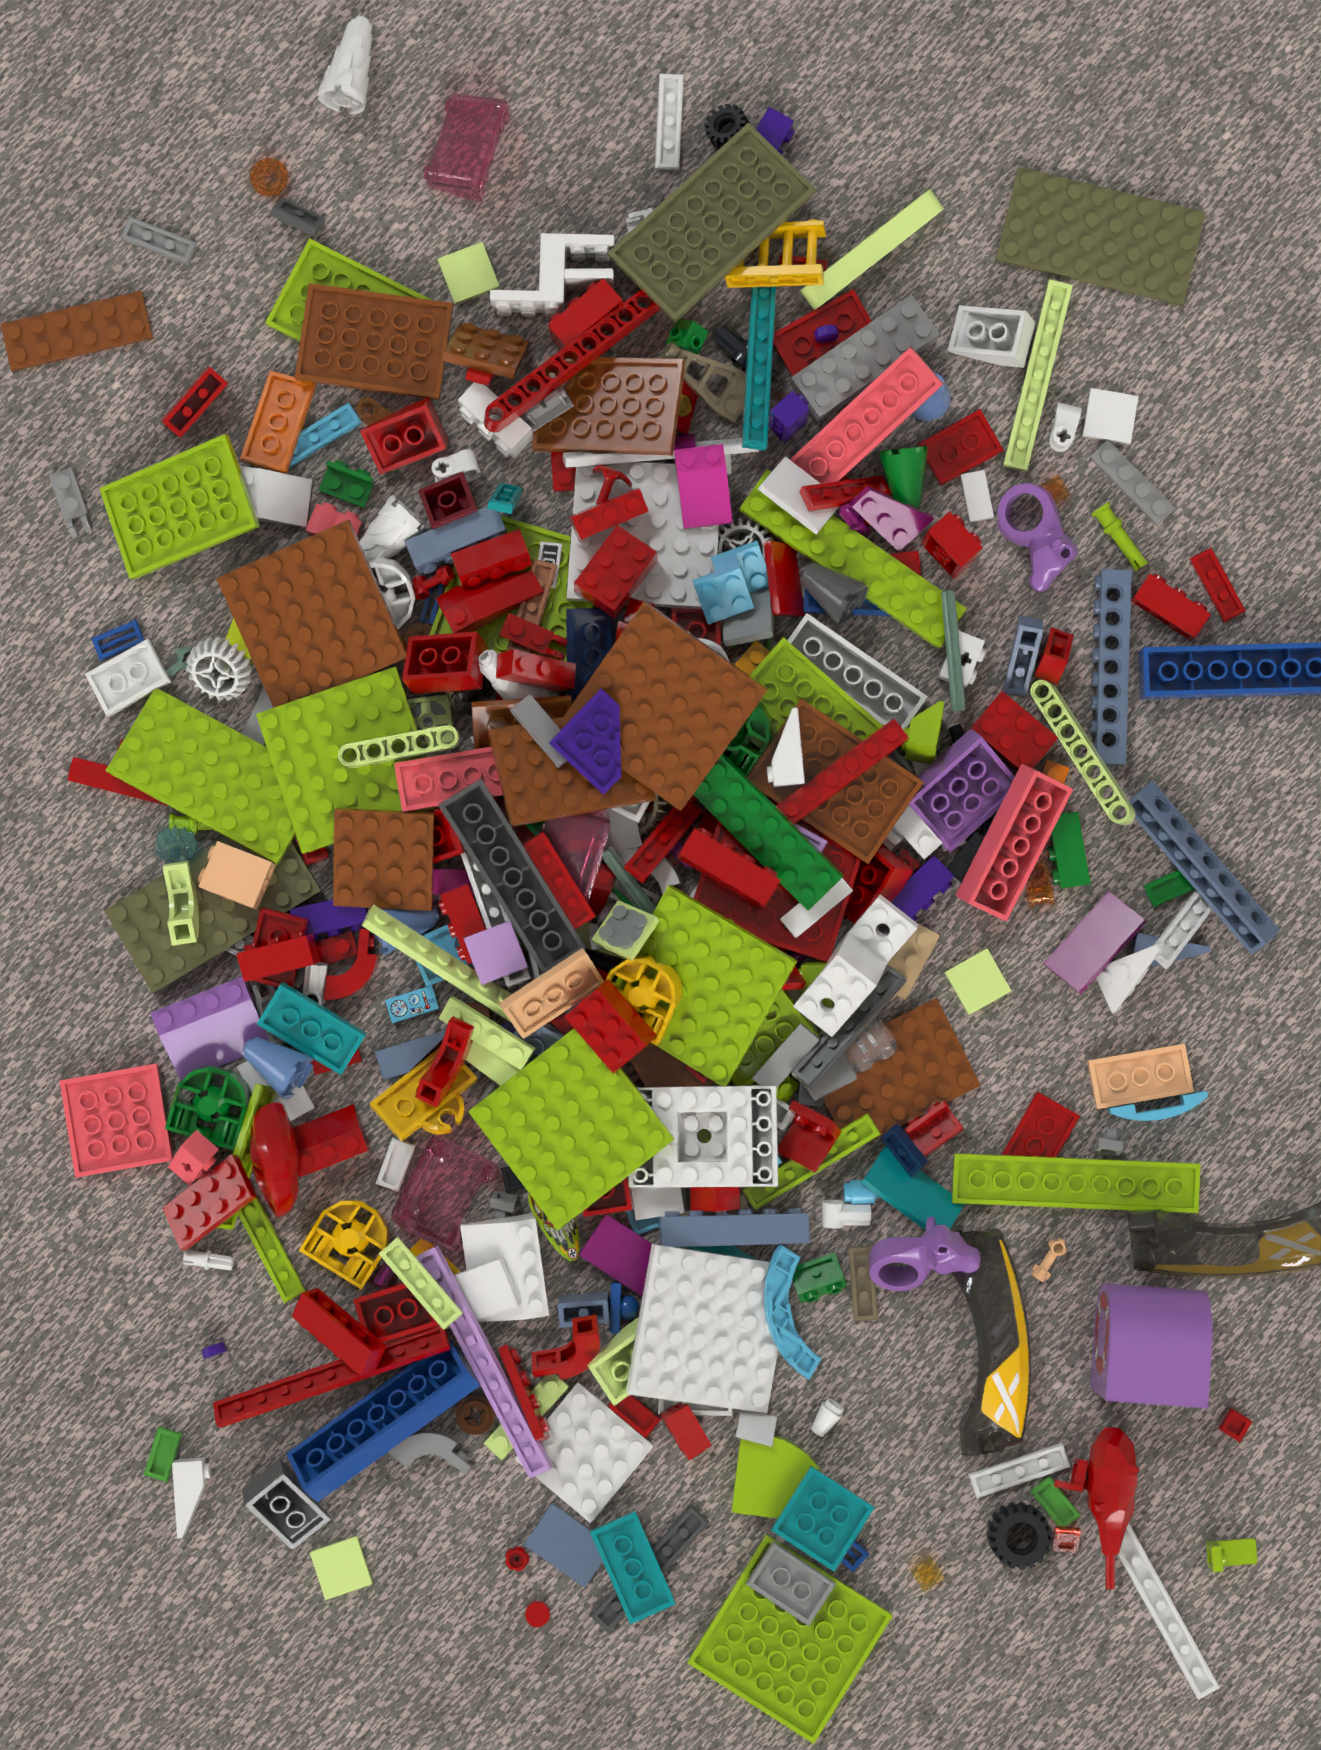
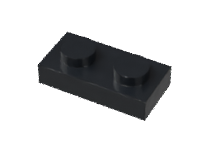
M977 832L973 834L947 867L961 883L984 839Z

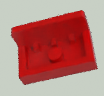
M945 1101L941 1104L937 1102L927 1109V1114L921 1118L918 1116L912 1119L905 1129L908 1137L923 1153L924 1157L964 1130Z

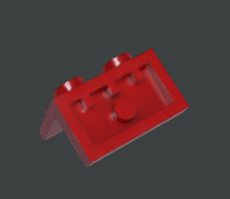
M793 1100L788 1109L793 1113L795 1121L777 1147L778 1153L808 1170L816 1172L841 1134V1130L831 1119Z

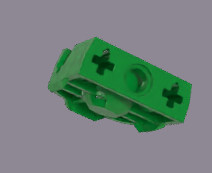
M762 700L757 704L751 716L747 718L746 725L748 729L745 728L744 723L726 748V750L732 751L728 758L737 768L746 754H749L741 769L738 768L746 777L753 770L772 739V718ZM752 735L765 742L760 751L748 744Z
M215 1065L196 1068L177 1085L165 1129L189 1137L197 1130L212 1144L234 1151L251 1099L249 1084L239 1073L226 1069L223 1070ZM216 1073L226 1076L223 1087H216L213 1084ZM182 1089L196 1093L193 1102L179 1098ZM208 1089V1095L202 1098L200 1093ZM231 1104L243 1107L240 1116L229 1113L228 1109L231 1107ZM216 1112H218L219 1114H221V1116H218V1117H216V1116H211V1115L214 1114V1113H216ZM198 1118L205 1122L216 1123L215 1130L197 1125Z

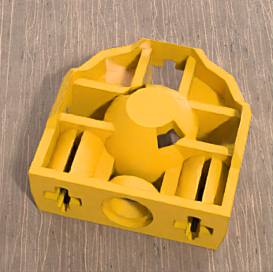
M636 955L633 961L626 959L609 972L607 979L611 981L614 975L627 981L625 987L614 982L612 984L637 1013H644L642 1018L657 1035L651 1043L659 1045L672 1020L673 1012L681 1000V979L673 967L667 964L656 963L653 959L654 957L650 955ZM649 967L659 971L655 980H650L646 976ZM640 980L639 986L633 988L632 982ZM662 999L670 1003L671 1006L669 1010L658 1006L657 1002Z
M342 1200L322 1211L298 1251L362 1290L382 1258L378 1254L377 1258L373 1259L364 1253L365 1248L371 1242L384 1250L389 1243V1227L382 1214L364 1201ZM361 1207L373 1214L367 1225L355 1219ZM325 1215L338 1222L332 1233L320 1226ZM352 1223L351 1228L345 1230L342 1224ZM333 1247L339 1254L350 1257L346 1265L336 1258L329 1256ZM356 1247L358 1250L357 1252H348V1248ZM364 1261H366L365 1264L363 1265L362 1269L360 1270L359 1274H358L357 1277L355 1278V1276H356L357 1272L359 1271L360 1267L362 1266V1264L364 1263Z

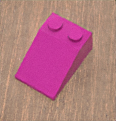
M723 444L674 450L683 529L731 524L732 515Z

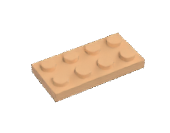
M582 948L501 1001L499 1005L522 1039H524L585 999L604 983V980Z
M1185 1044L1087 1060L1096 1109L1194 1092Z

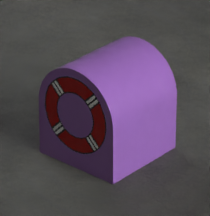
M1103 1283L1099 1290L1095 1310L1090 1388L1106 1401L1208 1408L1212 1352V1313L1207 1292L1204 1290Z

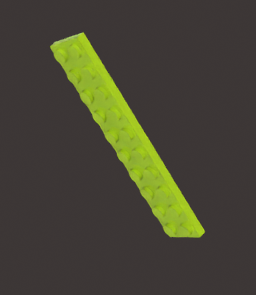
M767 469L741 505L739 511L812 562L864 582L869 587L865 599L939 649L945 641L941 593L943 591L857 531L850 530V526L834 515L829 518L817 534L812 532L758 490L760 485L771 474V471ZM956 601L958 622L967 608Z
M953 1153L952 1203L1198 1213L1201 1164L1191 1162Z

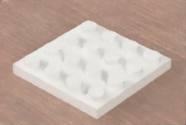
M577 1382L547 1419L550 1426V1431H548L550 1438L541 1443L553 1467L535 1477L591 1523L654 1445L609 1409L606 1404L581 1383ZM516 1456L515 1460L522 1465L518 1456Z

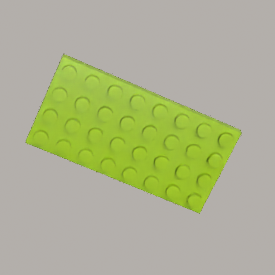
M154 689L108 765L106 772L278 865L296 834L267 747L162 690Z

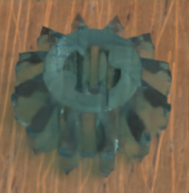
M175 825L173 829L165 827L163 831L158 833L154 849L158 859L165 860L166 864L170 862H183L193 860L195 850L197 849V842L194 839L193 832H187L186 827L178 829Z

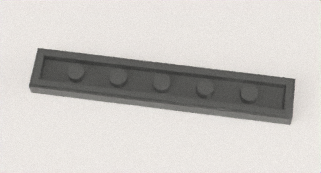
M886 965L874 990L833 1037L826 1033L791 1072L792 1076L812 1090L907 982L906 978L889 965Z
M692 1505L652 1547L663 1573L710 1523ZM615 1589L590 1615L608 1633L626 1615Z

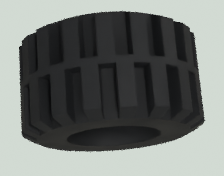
M1010 1502L1007 1507L1004 1505L999 1507L1000 1511L993 1513L992 1522L989 1521V1531H987L988 1543L996 1557L1004 1565L1007 1564L1013 1569L1019 1567L1020 1570H1026V1566L1034 1568L1036 1567L1035 1563L1038 1561L1041 1564L1044 1561L1043 1556L1050 1553L1049 1545H1052L1053 1542L1051 1535H1053L1047 1519L1034 1506L1026 1505L1025 1502H1019V1504ZM1019 1522L1028 1523L1034 1531L1031 1543L1022 1549L1011 1548L1006 1542L1008 1529Z

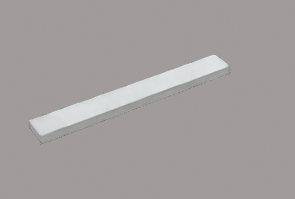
M742 438L696 442V447L723 444L725 454L759 452L757 449L742 448ZM674 451L673 456L593 452L563 453V463L566 467L674 459Z
M1128 1524L1118 1556L1199 1700L1220 1687L1133 1529Z

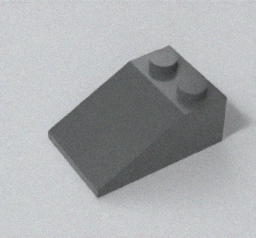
M280 1458L242 1488L245 1506L291 1550L295 1549L331 1520L320 1503L303 1490L295 1472Z

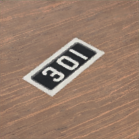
M540 542L538 560L558 566L551 587L556 588L562 544Z

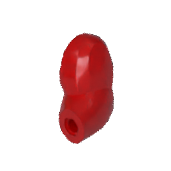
M273 1102L261 1107L253 1116L250 1156L256 1182L271 1211L279 1218L291 1211L299 1192L297 1177L299 1155L294 1131L286 1108L282 1103Z

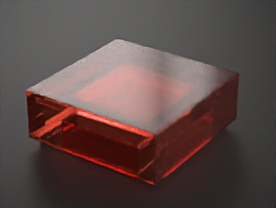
M1055 1526L1052 1550L1077 1553L1081 1534L1080 1528Z

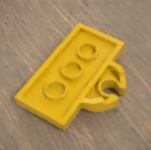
M440 1047L369 1103L372 1110L401 1142L420 1127L436 1135L452 1132L450 1125L441 1121V1117L445 1114L453 1115L457 1125H460L462 1122L464 1102L460 1095L477 1082V1077L465 1063L450 1091L437 1108L415 1097L420 1078L433 1063Z

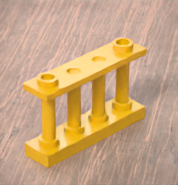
M810 219L781 224L759 245L758 265L744 267V260L725 276L727 287L824 285L822 264H816L817 238L826 237L824 221ZM793 238H808L807 259L804 265H792ZM769 239H783L782 264L779 266H768Z

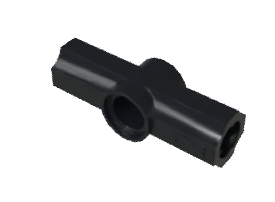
M725 323L719 328L712 340L730 355L733 363L737 362L742 367L741 370L746 372L748 339L745 340L730 325ZM773 364L771 370V382L780 373V371Z

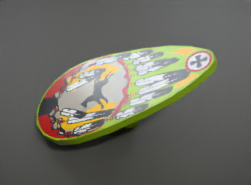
M528 1193L530 1209L547 1239L567 1260H576L580 1248L576 1218L557 1231L530 1193Z

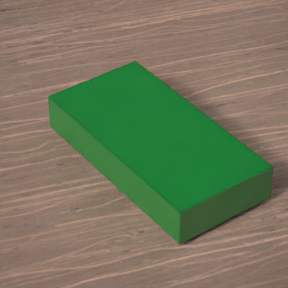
M1179 870L1143 885L1152 908L1195 890Z

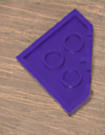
M600 688L549 741V744L602 794H605L621 777L619 704Z

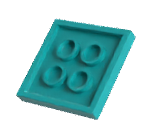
M810 1466L773 1524L771 1531L835 1572L875 1507L815 1467Z

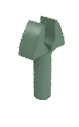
M192 647L179 648L174 651L178 655L177 661L166 669L170 678L183 668H187L188 663L184 661L185 655L192 650Z

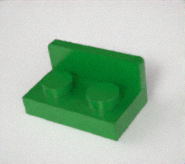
M335 460L334 463L327 461V470L319 492L365 509L375 483L374 479L370 477L371 473L360 468L357 471L349 469L348 464L339 460Z
M835 1252L797 1265L792 1278L800 1303L814 1302L820 1298L819 1296L828 1293L831 1295L837 1294L847 1286Z

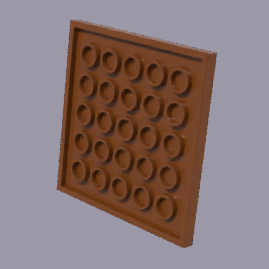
M350 520L339 523L216 578L273 708L354 681L407 657L406 647Z
M644 601L559 724L564 727L588 700L602 688L619 704L621 769L681 811L768 689Z

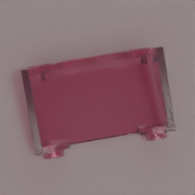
M454 93L452 97L447 98L445 104L447 114L431 164L426 165L423 179L427 180L428 188L482 204L486 194L482 190H484L485 184L488 182V173L500 135L504 131V124H508L511 114L509 102L498 98Z
M606 809L543 821L544 824L541 832H544L587 903L610 830V819Z
M433 1134L393 1207L391 1219L404 1231L453 1253L455 1248L462 1242L461 1228L458 1226L480 1183L487 1184L495 1179L499 1164L443 1134Z

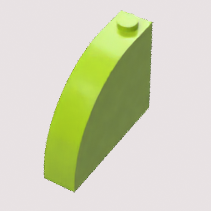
M774 1434L772 1447L740 1438L731 1511L732 1513L778 1518L809 1467L813 1466L819 1471L821 1470L804 1449L784 1437Z

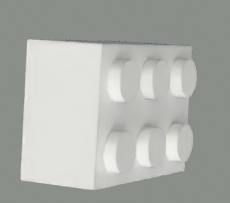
M474 382L458 399L462 418L470 425L475 423L479 428L478 432L487 441L493 439L497 445V450L507 458L510 455L515 459L532 441V428L519 417L500 432L493 433L488 431L484 426L485 410L498 397L485 385ZM498 415L490 416L492 420L501 419Z

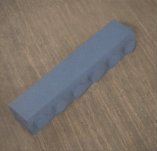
M764 1208L763 1213H753V1209H739L738 1214H729V1211L714 1212V1215H704V1211L694 1210L689 1211V1215H680V1211H665V1216H658L659 1245L690 1247L809 1243V1213L802 1212V1208H787V1213H777V1208Z

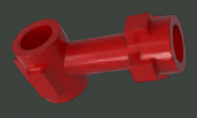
M448 565L439 567L436 574L428 579L423 575L414 577L412 579V588L415 592V598L418 600L426 599L430 596V588L439 583L447 585L450 580L454 579L455 575L451 567Z

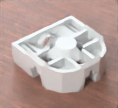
M379 557L368 563L371 568H375L378 577L375 578L377 583L388 588L385 593L381 592L399 630L411 617L415 592L407 571L395 560ZM406 583L408 592L396 595L394 587Z

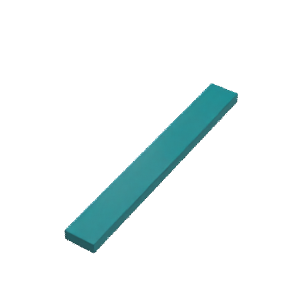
M776 286L751 287L742 448L765 451L767 449Z

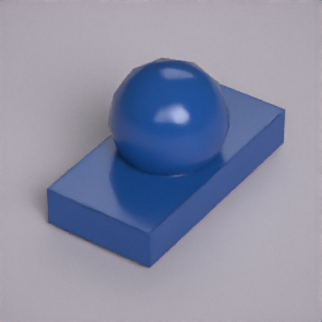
M613 1281L611 1283L610 1332L618 1334L620 1331V1317L625 1320L635 1318L639 1313L640 1305L633 1296L626 1295L621 1297V1283Z

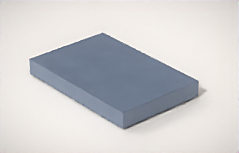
M551 1503L524 1543V1546L583 1587H586L603 1562L590 1534L591 1529L554 1503Z

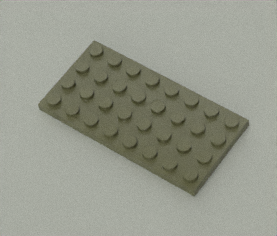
M747 123L608 252V256L676 323L816 193V188L757 130Z
M1018 167L995 261L1183 306L1206 212Z
M227 837L219 840L221 843L267 860ZM292 841L279 864H275L276 867L258 911L198 887L200 884L198 882L200 872L203 868L206 869L209 859H207L209 850L216 843L186 860L189 862L192 881L195 882L199 909V934L197 942L172 946L167 924L169 919V898L164 874L104 910L153 994L158 993L222 954L229 947L235 946L239 941L253 935L261 907L289 913L290 909L297 908L322 893Z

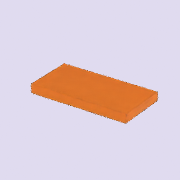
M269 371L240 456L241 462L287 474L317 386L316 383L297 381L293 376Z

